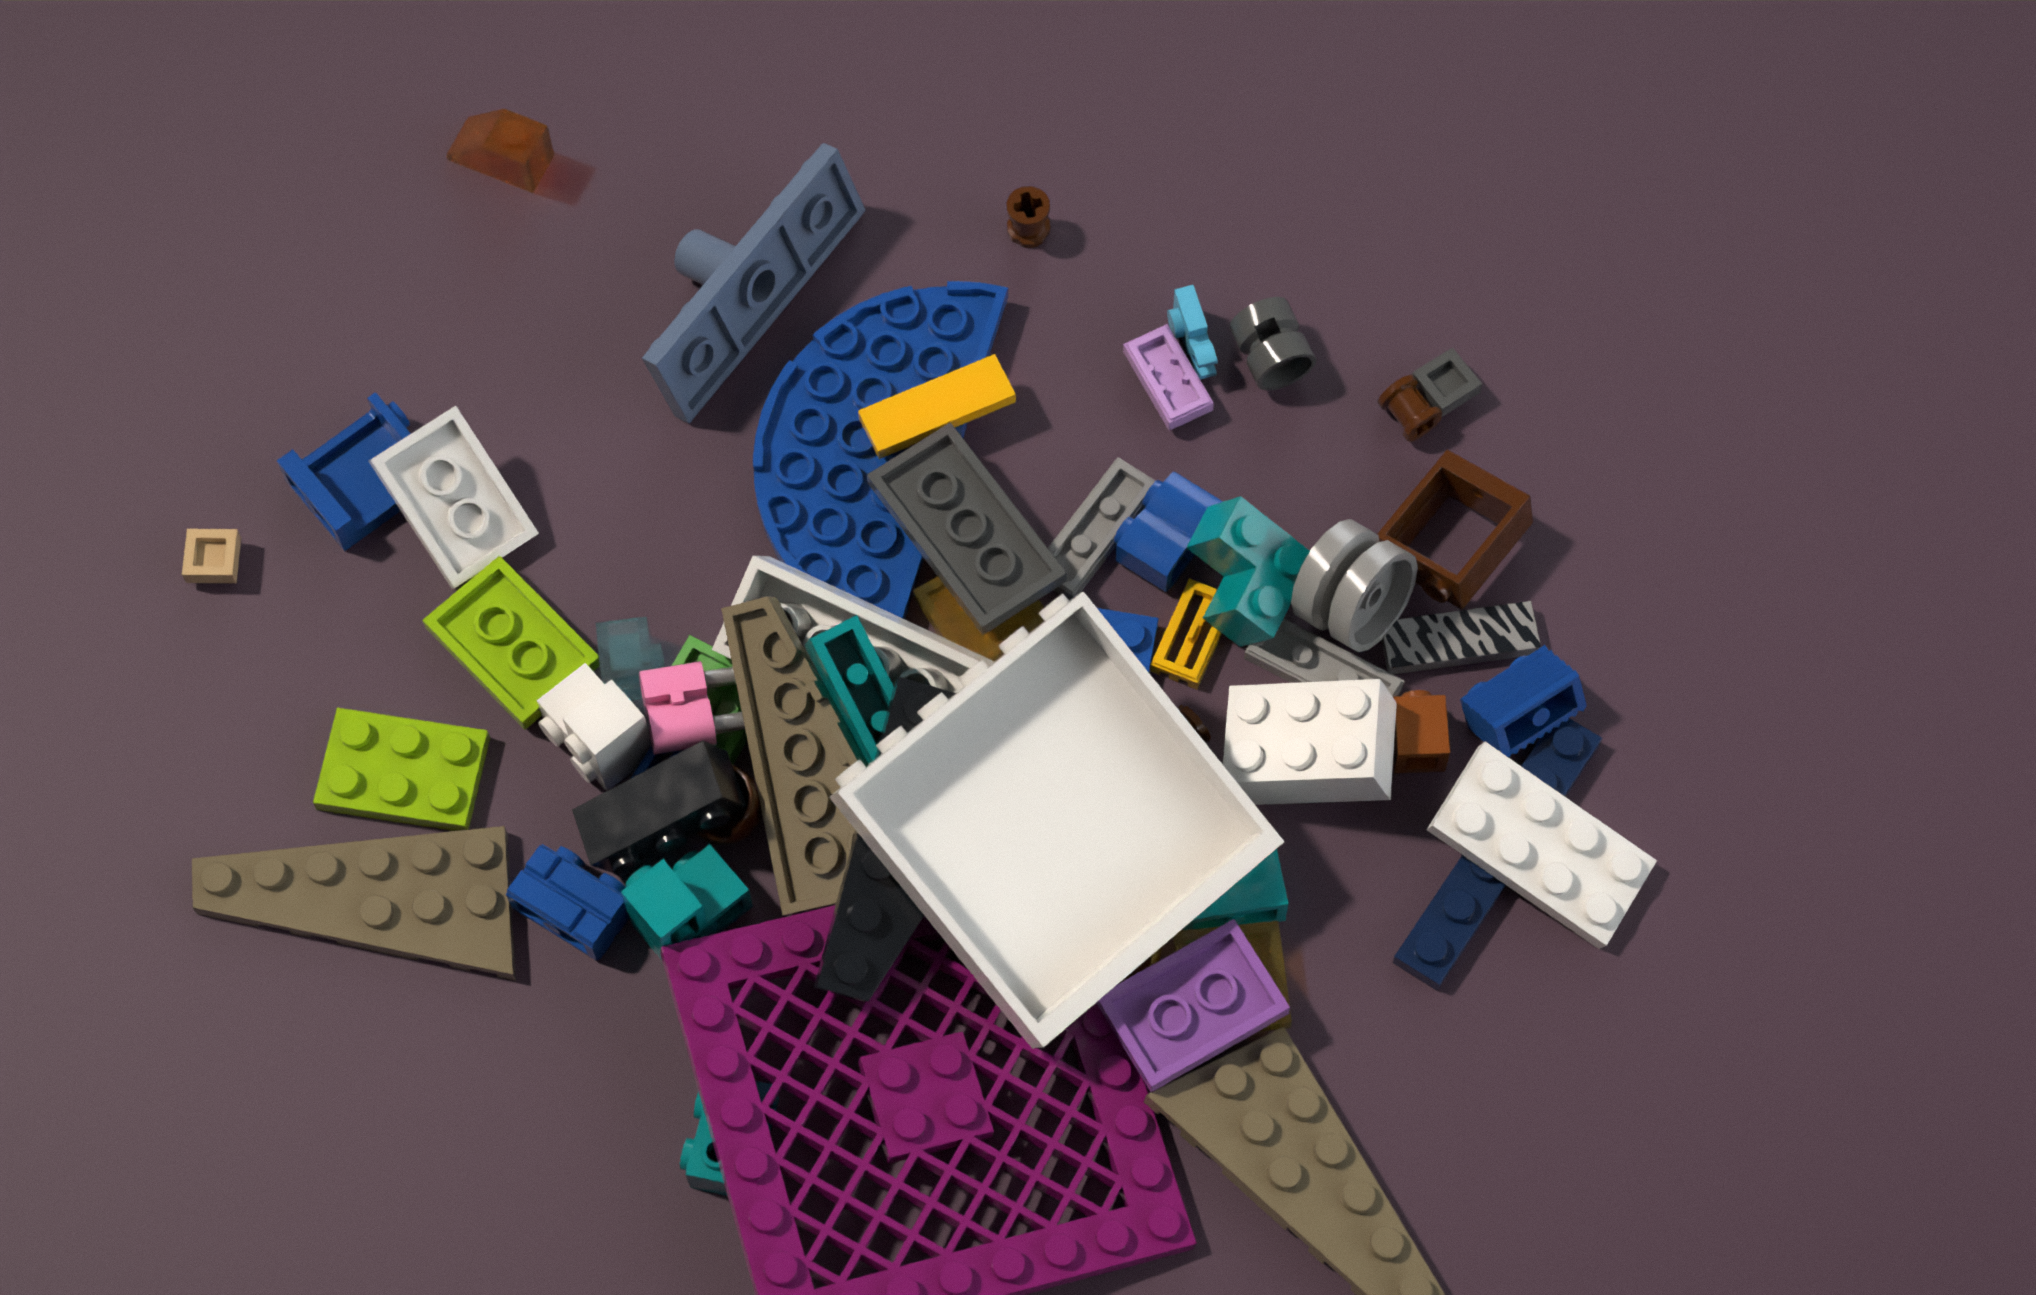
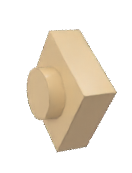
M187 529L182 576L185 582L237 583L241 536L238 530Z

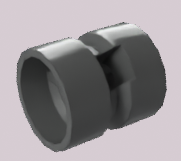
M1271 297L1257 301L1240 311L1231 321L1230 330L1240 351L1244 355H1249L1247 357V366L1261 390L1270 391L1291 385L1302 379L1316 365V357L1305 335L1302 332H1297L1299 330V322L1285 298Z

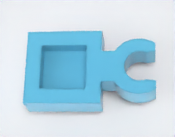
M1194 285L1174 289L1173 309L1167 310L1169 327L1175 338H1182L1186 353L1190 354L1193 369L1199 379L1215 376L1217 372L1214 364H1217L1218 360L1207 334L1208 326Z

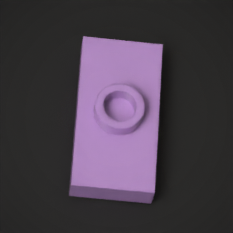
M1168 324L1123 344V353L1169 431L1213 411L1214 403Z

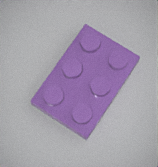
M1235 919L1119 983L1096 1002L1150 1092L1155 1091L1288 1015L1290 1012V1006Z

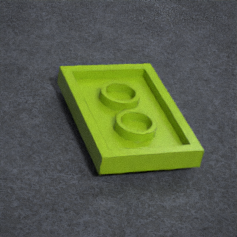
M500 555L422 620L430 634L524 730L542 716L537 703L539 698L586 663L593 672L602 665L600 656Z
M337 707L313 804L316 810L451 831L469 830L490 742L488 730Z

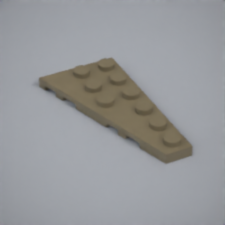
M1284 1027L1146 1095L1144 1103L1157 1115L1161 1112L1181 1131V1137L1192 1147L1196 1148L1198 1146L1222 1168V1174L1284 1230L1288 1228L1309 1247L1308 1252L1321 1264L1326 1262L1351 1285L1350 1290L1354 1294L1445 1295Z

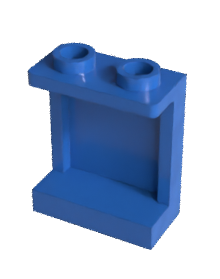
M376 392L367 398L371 408L368 413L304 459H301L292 449L277 460L286 483L344 552L400 512L399 507L368 461L410 435L411 433L407 429L410 426V422L394 401L386 405Z

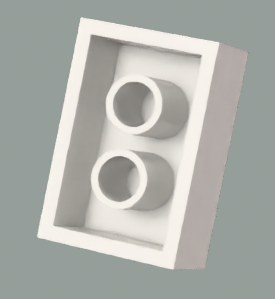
M1381 679L1229 686L1223 766L1255 805L1390 800L1397 702Z

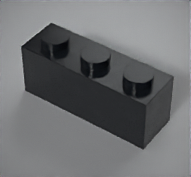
M701 741L572 809L590 866L615 875H626L640 869L643 866V860L659 852L666 853L681 848L687 843V837L701 830H711L725 825L731 820L730 815L747 806L728 752L710 743Z

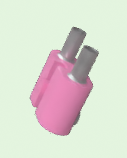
M699 661L639 671L641 694L654 755L686 750L701 741L716 745L717 734L745 729L742 711L713 716L710 700L707 696V689L736 684L733 666L704 671L702 663Z

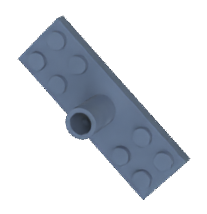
M822 143L810 159L803 163L799 172L783 191L773 199L767 210L736 246L699 229L690 231L680 241L674 259L677 272L703 286L682 307L677 317L661 336L651 344L649 350L642 357L643 362L676 418L688 424L694 419L866 211L837 148Z

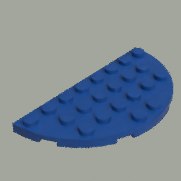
M947 281V286L913 290L912 286H907L882 293L853 306L833 318L813 334V340L797 355L793 362L791 360L788 361L773 384L761 411L753 451L754 487L759 514L766 536L781 562L906 619L923 566L924 557L869 486L867 474L910 447L879 459L859 420L858 410L990 356L1008 300V287L981 282ZM968 422L955 427L962 438L964 437Z

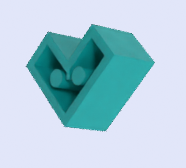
M1241 496L1208 506L1186 547L1223 576L1203 619L1239 647L1273 639L1291 605L1295 581L1310 550Z
M710 844L699 853L691 851L684 855L675 864L673 870L664 859L653 867L646 865L631 875L625 884L626 888L621 891L632 926L661 960L662 946L721 933L753 907L749 889Z

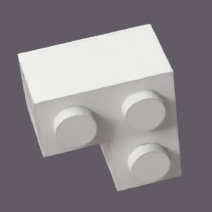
M586 663L537 700L543 717L538 724L544 734L556 747L564 743L573 755L570 758L571 763L583 779L588 783L596 779L606 791L613 788L636 770L651 747L645 716L612 679L604 684Z

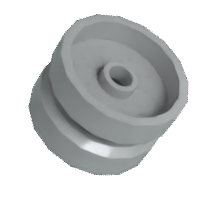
M1352 519L1340 521L1324 533L1312 547L1302 564L1293 587L1291 600L1293 613L1321 631L1329 629L1331 637L1358 653L1369 650L1383 639L1385 633L1399 619L1415 586L1418 570L1416 557L1388 540L1380 542L1379 535Z

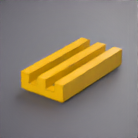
M1189 578L1150 664V672L1160 675V672L1168 674L1169 679L1179 682V679L1188 682V687L1198 689L1222 633L1211 626L1193 669L1186 668L1185 666L1206 621L1203 619V616L1217 591L1216 588ZM1195 594L1200 595L1204 598L1175 663L1166 660Z

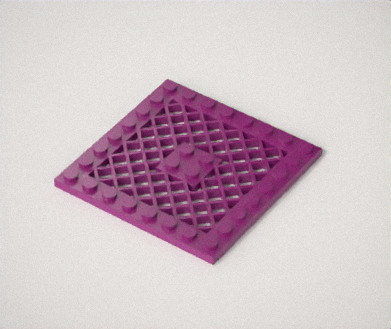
M836 905L661 947L660 955L755 1295H1026L1190 1251L1196 1246L1197 1243L1154 1112L1144 1103V1099L1148 1094L1144 1081L1096 1003L1059 1034L1064 1039L1054 1056L1039 1048L1032 1049L1022 1036L1019 1038L995 1025L1002 1012L997 1004L987 1020L962 1006L972 988L988 997L990 996L967 968L947 958L951 948L946 941L939 953L922 944L942 938L925 915L868 1002L841 996L862 1008L851 1027L827 1014L837 994L828 992L819 1008L794 996L804 977L813 982L816 981ZM906 952L931 965L921 983L896 970ZM939 970L964 983L954 1002L929 988ZM794 974L785 990L768 981ZM888 983L913 995L903 1014L878 1001ZM742 987L736 999L732 1002L729 990ZM753 989L777 1002L767 1021L742 1008ZM921 1001L946 1014L936 1033L911 1019ZM786 1008L810 1020L800 1040L775 1027ZM870 1013L895 1026L885 1045L860 1032ZM954 1019L980 1032L970 1050L968 1049L963 1031L945 1036ZM739 1023L758 1033L748 1052L746 1051ZM819 1026L844 1039L833 1058L808 1045ZM903 1031L922 1041L894 1048ZM987 1037L1013 1051L1003 1069L977 1056ZM767 1039L792 1052L781 1071L756 1058ZM1070 1043L1072 1044L1080 1071L1061 1061ZM852 1044L870 1054L859 1059L858 1065L861 1074L841 1063ZM1020 1055L1046 1069L1036 1088L1010 1074ZM800 1057L825 1070L814 1090L789 1076ZM976 1072L995 1082L985 1101ZM753 1073L773 1083L762 1103ZM1053 1074L1079 1087L1070 1106L1043 1092ZM833 1076L859 1089L848 1108L822 1095ZM1002 1087L1029 1100L1019 1119L993 1106ZM781 1089L806 1102L795 1122L770 1108ZM1086 1092L1096 1121L1077 1111ZM866 1095L868 1096L876 1124L856 1114ZM1036 1105L1062 1119L1052 1138L1026 1124ZM815 1107L840 1120L829 1141L803 1127ZM991 1121L1011 1132L1001 1151L980 1141L992 1137L994 1130ZM767 1123L787 1133L777 1153H775ZM1069 1123L1096 1137L1086 1156L1059 1142ZM848 1125L874 1139L863 1159L837 1146ZM1018 1136L1044 1150L1034 1170L1008 1156ZM796 1139L821 1152L810 1173L785 1159ZM1102 1142L1112 1171L1092 1161ZM881 1145L883 1146L888 1164L906 1160L896 1178L871 1165ZM959 1146L949 1164L930 1155V1153ZM966 1150L993 1164L983 1183L956 1169ZM1051 1155L1078 1169L1068 1189L1041 1174ZM829 1158L855 1171L844 1192L818 1178ZM915 1163L941 1177L930 1197L904 1183ZM1000 1168L1027 1182L1016 1202L990 1188ZM1085 1173L1112 1188L1102 1208L1075 1193ZM782 1174L802 1184L791 1205ZM863 1176L889 1190L878 1211L852 1197ZM948 1182L975 1196L964 1216L938 1202ZM1034 1187L1061 1201L1050 1221L1023 1207ZM810 1190L836 1203L825 1225L799 1211ZM1119 1193L1124 1207L1109 1211ZM897 1195L923 1209L912 1230L886 1216ZM982 1200L1009 1215L998 1235L972 1221ZM1067 1206L1088 1216L1057 1225ZM844 1209L870 1222L859 1244L833 1230ZM930 1214L957 1228L946 1249L919 1234ZM1016 1219L1036 1230L1006 1238ZM796 1225L818 1236L806 1257ZM878 1227L904 1241L893 1263L867 1249ZM964 1233L984 1243L983 1245L954 1252ZM825 1241L851 1255L840 1277L814 1263ZM912 1246L932 1257L901 1266ZM859 1260L880 1271L848 1280ZM811 1277L827 1286L814 1289Z

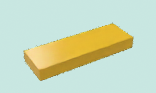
M993 354L858 410V416L878 458L881 459L920 442L950 422L955 428L1016 402V394L996 355Z

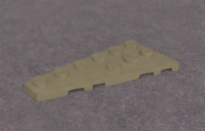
M767 596L721 608L782 915H792L836 905L856 830L829 797L841 788L835 781L836 777L859 759L865 766H868V763L778 599Z
M505 826L192 858L193 909L198 915L255 927L259 925L288 930L293 935L311 938V935L336 940L341 945L413 960L419 958L449 964L451 968L466 971L475 969L497 974L499 978L516 981L512 908L506 896L507 889L510 886L508 833Z

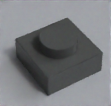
M1453 347L1412 372V375L1418 382L1416 388L1431 407H1438L1443 413L1442 417L1481 392L1482 383Z

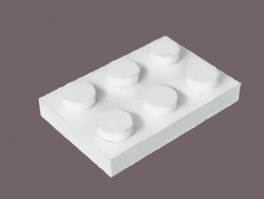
M457 406L452 407L368 461L452 589L478 574L499 555L504 557L539 534Z

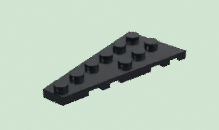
M898 677L895 680L879 742L899 726H902L907 733L923 721L917 711L941 692H943L947 699H950L956 693ZM878 748L875 759L882 754ZM857 831L854 834L814 988L862 1002H868L921 922L924 914Z

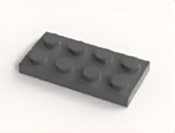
M951 422L867 474L869 486L982 635L1067 581L1065 570Z

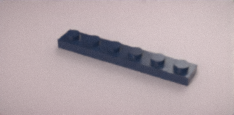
M1569 718L1567 722L1562 721L1559 728L1553 727L1551 733H1544L1521 767L1566 797L1599 748L1603 738ZM1462 855L1395 954L1392 963L1438 991L1507 885Z

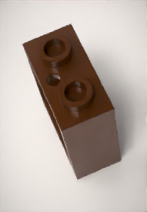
M1447 449L1377 535H1379L1380 542L1388 540L1416 557L1418 570L1415 583L1420 585L1429 597L1440 603L1447 601L1463 610L1532 525L1531 496ZM1449 496L1498 523L1496 528L1457 575L1408 547Z

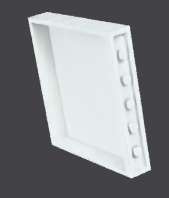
M1084 592L1078 594L1070 601L1063 593L1038 613L1044 620L1042 624L1030 633L1022 626L998 645L1004 655L990 666L981 659L958 678L964 686L950 699H947L943 692H941L917 711L923 721L908 733L902 726H899L876 745L882 754L868 766H865L859 759L835 778V781L841 788L829 797L1032 1049L1045 1047L1284 843V840Z

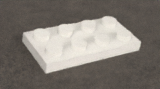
M1487 742L1478 746L1427 828V831L1598 949L1607 946L1657 862L1656 859Z

